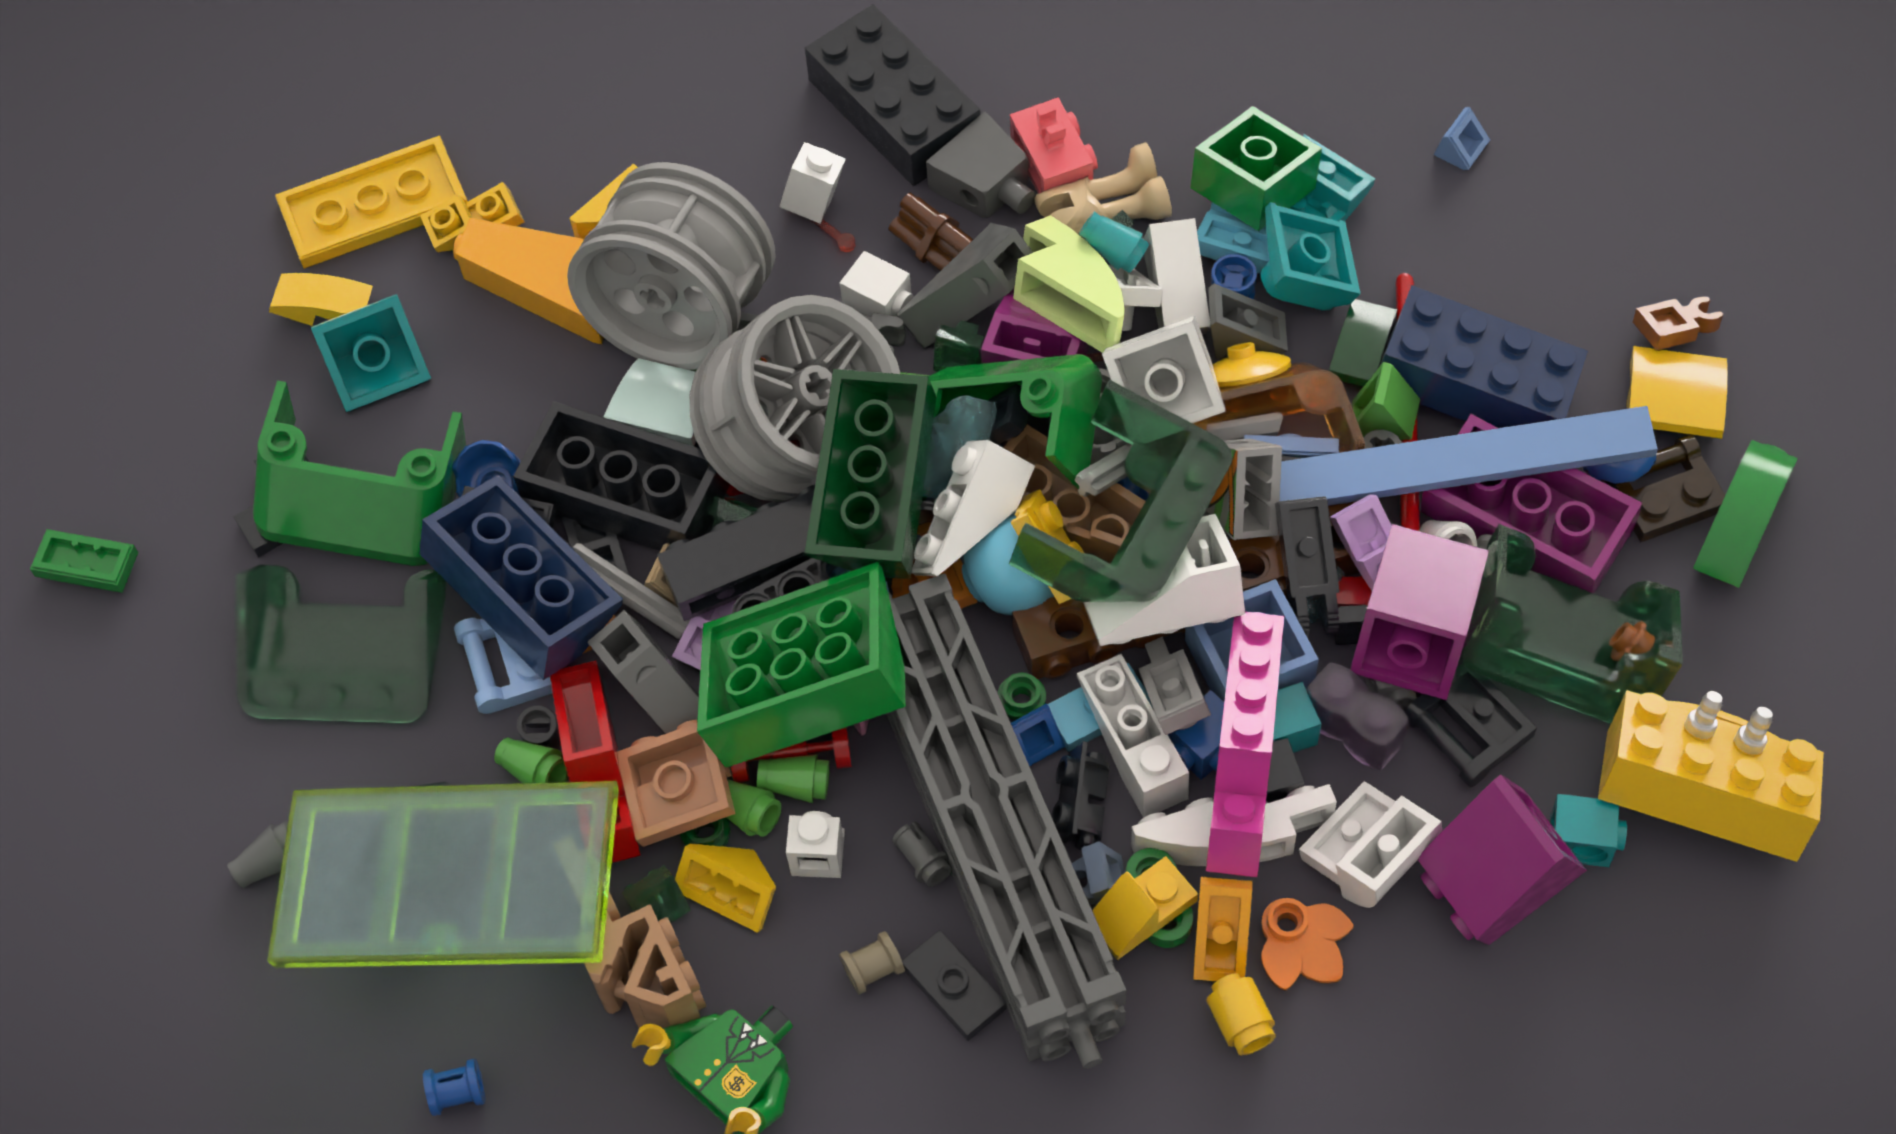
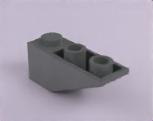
M990 223L896 315L904 321L905 327L921 347L926 348L1010 293L1015 288L1018 259L1032 254L1033 251L1015 228Z
M625 610L588 641V644L612 674L665 734L675 731L680 724L686 721L697 720L698 692L644 626Z

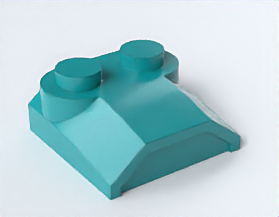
M1272 202L1265 207L1270 260L1261 270V280L1266 291L1272 297L1282 301L1320 310H1331L1334 307L1351 304L1361 293L1346 222L1277 206L1276 203Z

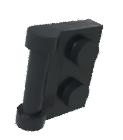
M1469 659L1456 668L1447 700L1422 694L1401 715L1411 728L1418 727L1461 771L1459 777L1469 787L1478 784L1490 770L1533 738L1537 729ZM1441 706L1484 751L1474 757L1432 714V711Z

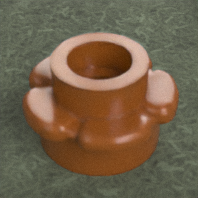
M1641 621L1632 626L1629 622H1626L1616 630L1609 641V645L1613 648L1611 652L1612 660L1622 661L1628 667H1633L1647 655L1654 644L1655 637L1645 630L1646 623Z

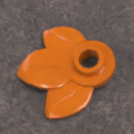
M1281 898L1270 903L1264 910L1261 921L1262 931L1267 938L1261 953V960L1269 979L1282 990L1289 989L1300 974L1318 983L1339 982L1343 975V959L1335 941L1342 939L1350 933L1354 927L1351 920L1339 908L1326 903L1306 907L1302 902L1292 898ZM1282 919H1290L1295 923L1296 928L1289 932L1283 931L1277 923Z

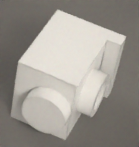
M820 811L806 812L803 816L789 815L786 856L791 876L841 878L845 829L841 827L840 817H832L830 814ZM803 857H805V858H827L828 861H824V860H803Z

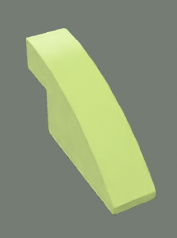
M1051 215L1026 224L1023 240L1033 253L1018 259L1013 299L1102 353L1106 348L1119 344L1124 320L1123 296L1114 273L1103 257L1080 235Z

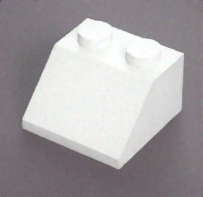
M1195 316L1106 348L1102 353L1135 444L1226 411L1212 361Z

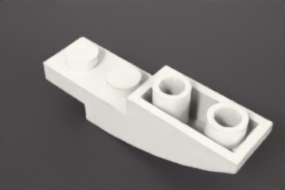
M1330 784L1314 788L1311 785L1299 787L1290 792L1286 798L1271 803L1266 801L1259 862L1292 855L1294 853L1296 833L1321 826L1335 812L1337 801ZM1201 798L1190 803L1185 810L1169 815L1162 812L1153 813L1142 818L1137 825L1132 826L1131 847L1133 852L1136 853L1144 848H1155L1168 853L1173 858L1175 864L1206 866L1214 800L1212 798Z

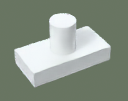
M1108 265L1122 291L1124 302L1122 331H1128L1132 329L1134 307H1160L1163 289L1135 269L1127 273L1121 268L1116 271L1111 265Z

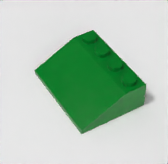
M879 562L703 624L697 732L725 768L906 707L905 667L884 572Z

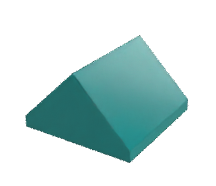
M397 294L311 327L346 412L431 379Z

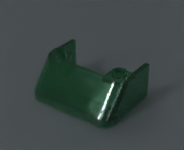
M1109 380L1091 423L1133 445L1125 459L1124 468L1126 475L1132 483L1146 490L1150 495L1111 564L1094 555L1083 554L1032 525L1025 523L1013 550L1009 565L1079 602H1146L1156 598L1164 588L1231 465L1232 455L1228 445L1219 437Z

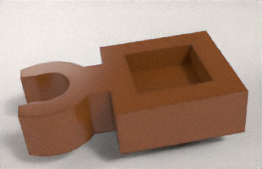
M1708 297L1694 298L1687 306H1682L1676 299L1636 308L1633 324L1657 351L1696 341L1698 332L1712 333L1720 328L1723 314L1721 311L1711 314L1707 313L1710 304Z

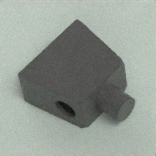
M985 111L926 161L928 188L982 218L990 217L1004 204H1007L1018 214H1022L1034 202L1035 192L1026 186L1029 180L1028 158L1026 154Z

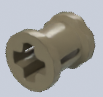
M886 931L877 934L876 941L851 954L847 950L839 953L843 968L858 995L866 992L867 985L892 972L897 975L905 972L900 955Z

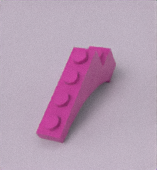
M1245 612V615L1234 617L1206 865L1207 872L1258 877L1273 745L1284 616L1261 612Z

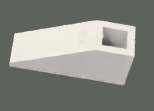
M989 440L966 441L965 445L958 450L953 459L952 470L954 472L947 488L940 493L934 503L933 514L935 516L930 528L916 545L914 551V558L916 560L912 568V574L916 576H939L1015 512L1035 465Z
M1122 654L1077 673V678L1121 779L1143 818L1187 800L1189 796V771L1169 736L1164 734L1153 708Z

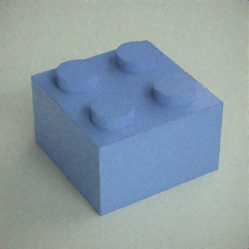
M1274 579L1243 591L1245 612H1261L1284 616L1278 690L1303 682L1306 689L1314 686L1319 659L1277 580ZM1234 617L1219 623L1208 622L1186 627L1185 642L1209 689L1223 702L1225 701Z

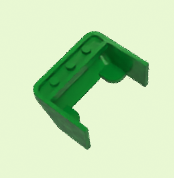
M1075 354L954 366L942 369L929 376L937 399L922 501L927 500L932 468L929 466L931 457L935 453V438L939 429L940 417L959 416L1015 384L1021 386V404L1029 414L1038 418L1051 417L1045 456L1079 489L1080 486L1075 482V478L1079 472L1090 466L1102 387L1101 371L1090 358L1085 355Z
M277 380L258 440L253 518L259 534L265 539L274 542L411 566L427 564L428 562L419 554L422 519L454 500L456 481L452 466L454 460L466 446L462 413L452 412L442 451L420 448L408 452L400 460L395 477L304 461L307 453V443L302 431L294 426L296 418L287 382Z

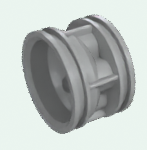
M669 162L650 163L634 169L624 178L610 199L602 218L596 227L585 237L581 246L572 257L567 274L568 286L581 314L611 344L637 359L640 358L678 368L694 370L698 369L704 357L714 347L737 331L741 318L740 308L747 306L757 297L773 270L776 257L775 246L771 232L759 212L743 195L724 181L705 171L683 164Z

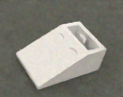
M1216 514L1167 524L1079 588L1081 598L1100 646L1124 644L1135 638L1158 633H1173L1181 628L1208 622L1219 623L1231 617L1245 615L1240 564Z

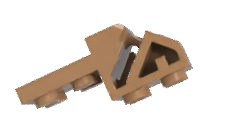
M573 836L554 844L570 885L591 928V932L574 939V942L605 1011L614 1014L621 1009L623 1002L627 1001L638 1028L645 1024H656L661 1028L700 1018L699 1010L707 1006L700 992L701 988L688 960L685 961L679 947V941L668 917L658 921L651 905H647L621 918L610 892L606 889L590 849L580 853Z

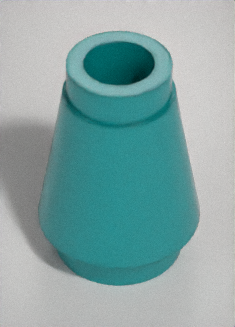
M1095 211L1089 216L1079 232V235L1084 237L1116 271L1121 268L1130 273L1139 263L1149 246V243L1141 238L1143 233L1103 215L1101 216Z

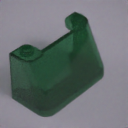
M1498 524L1486 550H1489L1463 646L1462 657L1466 667L1477 675L1610 724L1626 690L1641 695L1644 693H1655L1662 697L1683 665L1680 591L1657 582L1640 581L1630 585L1623 592L1618 602L1530 570L1536 558L1534 542L1526 534ZM1641 621L1646 623L1645 630L1655 637L1650 651L1641 654L1625 652L1619 662L1612 660L1611 652L1613 648L1609 645V641L1616 630L1626 622H1629L1632 626Z

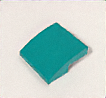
M1304 134L1303 137L1322 148L1316 188L1289 209L1336 221H1346L1371 190L1376 178Z

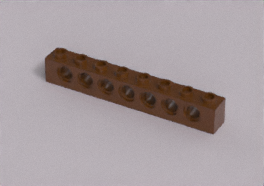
M1355 502L1328 506L1329 517ZM1330 520L1333 543H1342ZM1279 531L1277 536L1237 540L1228 539L1240 564L1241 573L1253 572L1259 576L1254 579L1241 576L1243 591L1276 579L1287 599ZM1334 548L1337 578L1359 573L1347 550ZM1079 588L1075 590L1077 593L1076 597L1061 604H1058L1055 597H1051L1042 604L1030 609L1012 611L1014 637L1029 674L1037 679L1043 677L1048 679L1057 678L1069 672L1071 668L1088 662L1102 663L1113 658L1118 652L1133 647L1146 648V643L1178 632L1185 633L1186 629L1185 627L1173 633H1158L1135 638L1124 644L1100 646L1081 598ZM1064 631H1074L1080 634L1072 639L1059 636Z

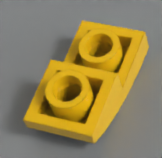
M504 182L466 203L459 195H456L420 216L437 252L453 250L456 237L464 233L469 218L511 226H519L524 223L512 193Z
M281 274L269 312L312 326L315 316L330 320L367 306L373 286L346 278L322 274Z

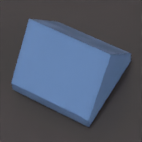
M1470 107L1463 109L1443 136L1434 153L1438 158L1462 170L1470 169L1490 141V138Z

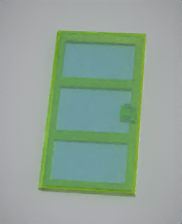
M594 781L295 790L291 801L267 962L275 968L602 962L619 793L617 782Z

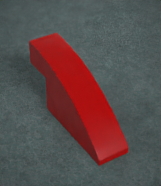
M597 660L560 669L550 676L564 764L577 803L586 850L590 849L597 866L641 856L616 754L618 751Z

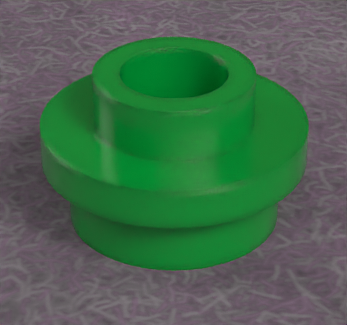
M1015 673L1001 683L998 689V696L1007 716L1014 720L1021 718L1046 703V691L1043 684L1036 677L1028 673ZM1019 694H1025L1030 697V701L1026 703H1016L1013 699Z

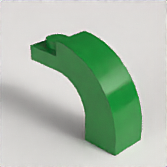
M1751 440L1693 569L1735 587H1740L1798 458L1787 454L1776 446Z

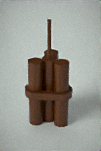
M911 192L906 194L901 200L899 216L894 218L888 227L892 234L916 252L915 257L922 263L928 261L939 271L974 240L958 228L959 222L944 212L939 213L923 199L916 197Z

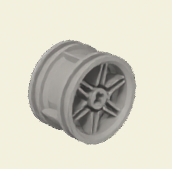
M804 295L790 297L772 305L752 320L745 328L734 332L714 347L704 357L694 374L689 394L690 419L695 439L706 460L724 480L739 491L750 496L774 502H785L798 497L802 490L815 485L833 369L900 374L897 360L887 340L870 320L853 307L833 298ZM760 357H763L768 362L760 361L759 359ZM798 440L800 442V448L796 447L790 441Z

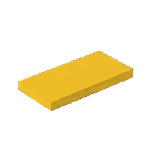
M440 135L275 195L304 269L423 226L424 224L420 217L422 214L456 195H459L465 203L468 202Z

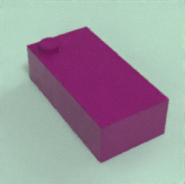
M1470 414L1458 434L1498 428ZM1573 468L1423 491L1420 512L1437 521L1463 522L1472 528L1476 540H1478L1479 536L1487 534L1499 537L1510 543L1515 549L1517 555L1514 562L1590 601L1634 530L1642 502Z

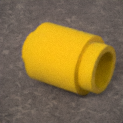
M1238 973L1222 977L1211 986L1213 992L1207 997L1206 1002L1228 1046L1235 1047L1239 1055H1248L1261 1050L1274 1041L1276 1035L1272 1027L1275 1021L1253 978H1241Z

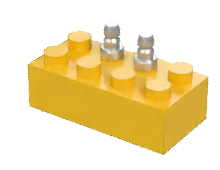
M1626 690L1607 731L1598 799L1795 862L1799 860L1820 822L1824 752L1817 750L1811 743L1805 740L1795 739L1790 742L1767 731L1772 723V712L1766 707H1759L1752 713L1750 721H1746L1740 717L1720 711L1722 696L1714 691H1710L1703 696L1700 705L1679 701H1667L1655 693H1644L1641 695Z

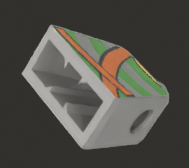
M1237 439L1208 442L1205 446V457L1201 463V470L1204 474L1203 505L1210 515L1216 514L1223 530L1233 540L1278 535L1275 503L1280 501L1282 447L1280 445L1253 439Z

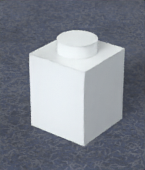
M804 142L791 168L779 207L821 223L833 198L846 159L830 153L826 149Z
M863 251L839 283L842 303L868 316H872L873 312L897 317L896 314L914 297L911 293L910 273L866 251Z

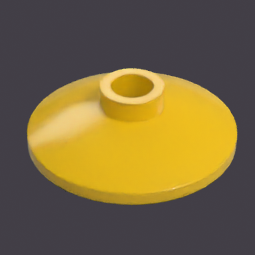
M1241 343L1227 348L1228 357L1212 364L1219 387L1239 386L1266 380L1282 374L1292 365L1290 357L1274 352L1256 351L1254 343Z

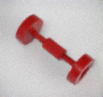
M847 727L833 731V740L808 744L807 741H803L731 766L733 780L739 783L750 781L748 761L805 756L808 753L834 750L837 769L852 767Z

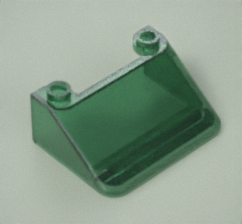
M259 564L236 575L237 698L240 706L247 714L265 719L410 723L420 718L426 712L430 701L446 598V581L436 570H422L409 578L404 588V606L299 603V582L292 571L280 565Z

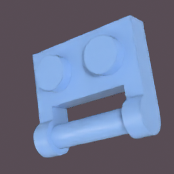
M467 618L459 621L454 626L457 642L464 645L477 688L474 699L480 713H494L553 693L550 676L542 680L483 618ZM494 637L497 638L511 683L503 687H498L495 684L483 641Z

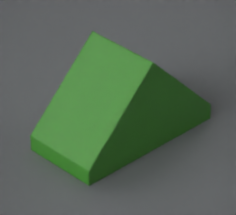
M1383 362L1353 399L1344 436L1345 441L1361 443L1367 433L1382 429L1391 431L1400 440L1412 439L1420 398L1392 364Z

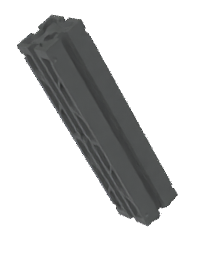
M944 573L908 586V594L894 599L888 593L905 667L906 707L889 712L886 715L941 849L948 855L952 876L1003 1000L1006 1002L1015 1029L1020 1034L1029 1062L1041 1057L1043 1061L1055 1060L1071 1050L1069 1041H1072L1083 1068H1093L1103 1061L1096 1043L1115 1036L1120 1031L1119 1028L1125 1026L1126 1011L1123 1005L1126 1004V988L1122 978L1114 968L1112 955L957 599L955 600L953 597L952 587L946 574Z

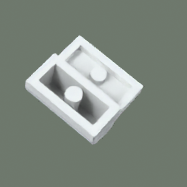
M1364 781L1299 848L1301 860L1338 884L1341 888L1342 897L1356 905L1371 908L1410 869L1423 850L1442 832V822L1402 795L1394 801Z

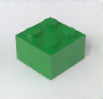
M1252 106L1195 147L1190 188L1252 228L1260 231L1266 227L1265 207L1270 202L1276 203L1277 206L1291 208L1316 188L1322 148Z

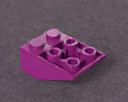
M1013 289L1004 296L996 309L981 348L982 364L1075 354L1086 356L1090 345L1013 299Z

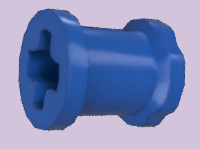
M476 1058L467 1060L466 1066L435 1073L433 1069L424 1070V1090L432 1116L440 1115L443 1108L472 1101L476 1106L485 1104L484 1084Z

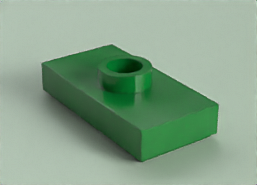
M46 529L30 570L38 578L123 593L139 552L133 544Z

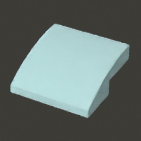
M638 358L621 380L608 405L604 418L694 447L696 439L690 419L689 394L695 371Z

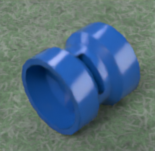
M1228 254L1220 257L1212 267L1211 285L1215 283L1255 300L1257 269L1254 263L1247 257L1239 254Z

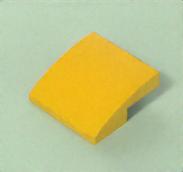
M1633 346L1630 359V388L1627 397V409L1647 406L1652 427L1656 430L1722 439L1727 401V358L1668 350L1656 351L1653 348Z

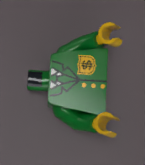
M770 1006L753 1025L736 1010L731 1009L722 1015L714 1013L665 1028H661L656 1024H645L640 1027L631 1046L633 1048L639 1045L650 1047L643 1058L644 1063L648 1066H653L658 1062L662 1053L669 1054L664 1060L670 1075L726 1125L724 1134H731L733 1132L735 1134H759L783 1115L790 1078L787 1073L789 1068L786 1057L776 1045L793 1028V1025L776 1007Z

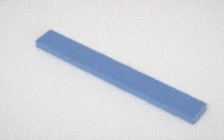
M1642 406L1282 461L1280 501L1326 496L1329 506L1359 501L1370 494L1382 498L1656 456L1658 448L1648 407Z

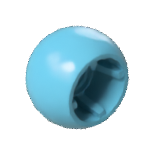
M1015 512L963 555L965 564L962 565V574L970 593L979 602H985L990 609L1004 615H1012V611L1030 609L1042 604L1048 598L1054 597L1010 523L1011 520L1016 518Z

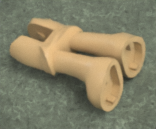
M1146 142L1131 148L1127 167L1116 174L1089 180L1087 176L1075 182L1048 189L1034 197L1035 205L1040 215L1043 217L1051 215L1078 235L1084 223L1094 211L1116 222L1140 218L1156 220L1172 216V206L1166 184L1161 176L1157 177L1154 157ZM1134 194L1108 203L1100 204L1099 202L1108 198Z

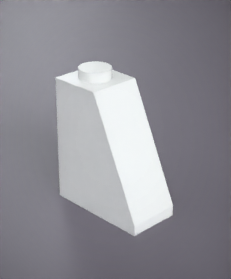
M1195 218L1150 224L1143 238L1149 243L1144 257L1149 280L1163 289L1160 307H1155L1159 329L1195 316L1201 334H1206L1210 328V317Z

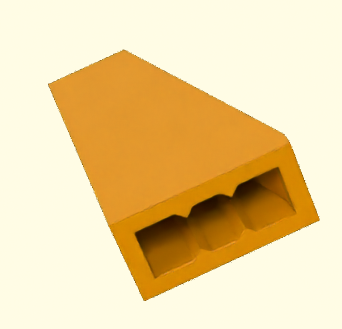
M469 218L464 233L456 237L453 248L454 259L458 260L465 280L593 343L602 344L604 337L581 314L568 286L567 274L569 263L584 239Z

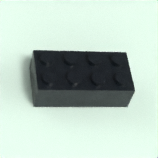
M874 4L805 47L809 81L913 187L927 178L926 161L980 116V108Z
M553 401L513 476L520 497L554 504L558 507L556 516L561 518L563 516L577 521L579 524L602 532L607 531L616 534L617 537L661 551L666 543L672 544L681 539L693 540L705 535L730 486V483L724 480L710 465L699 448Z

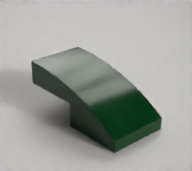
M1355 299L1350 304L1327 377L1364 387L1380 367L1384 350L1394 325L1397 309Z

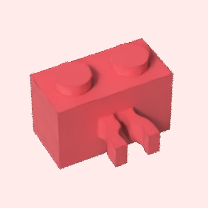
M1059 97L1010 114L1011 139L1023 150L1028 158V175L1038 194L1087 176L1089 180L1093 179V170L1098 168L1095 152L1090 144H1083L1080 138L1079 124L1074 113L1066 112Z

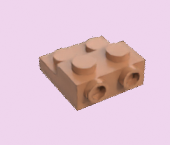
M697 720L686 721L680 724L675 731L658 737L640 738L634 741L631 747L616 752L635 838L643 847L736 814L727 777L731 776L730 768H725L698 734Z

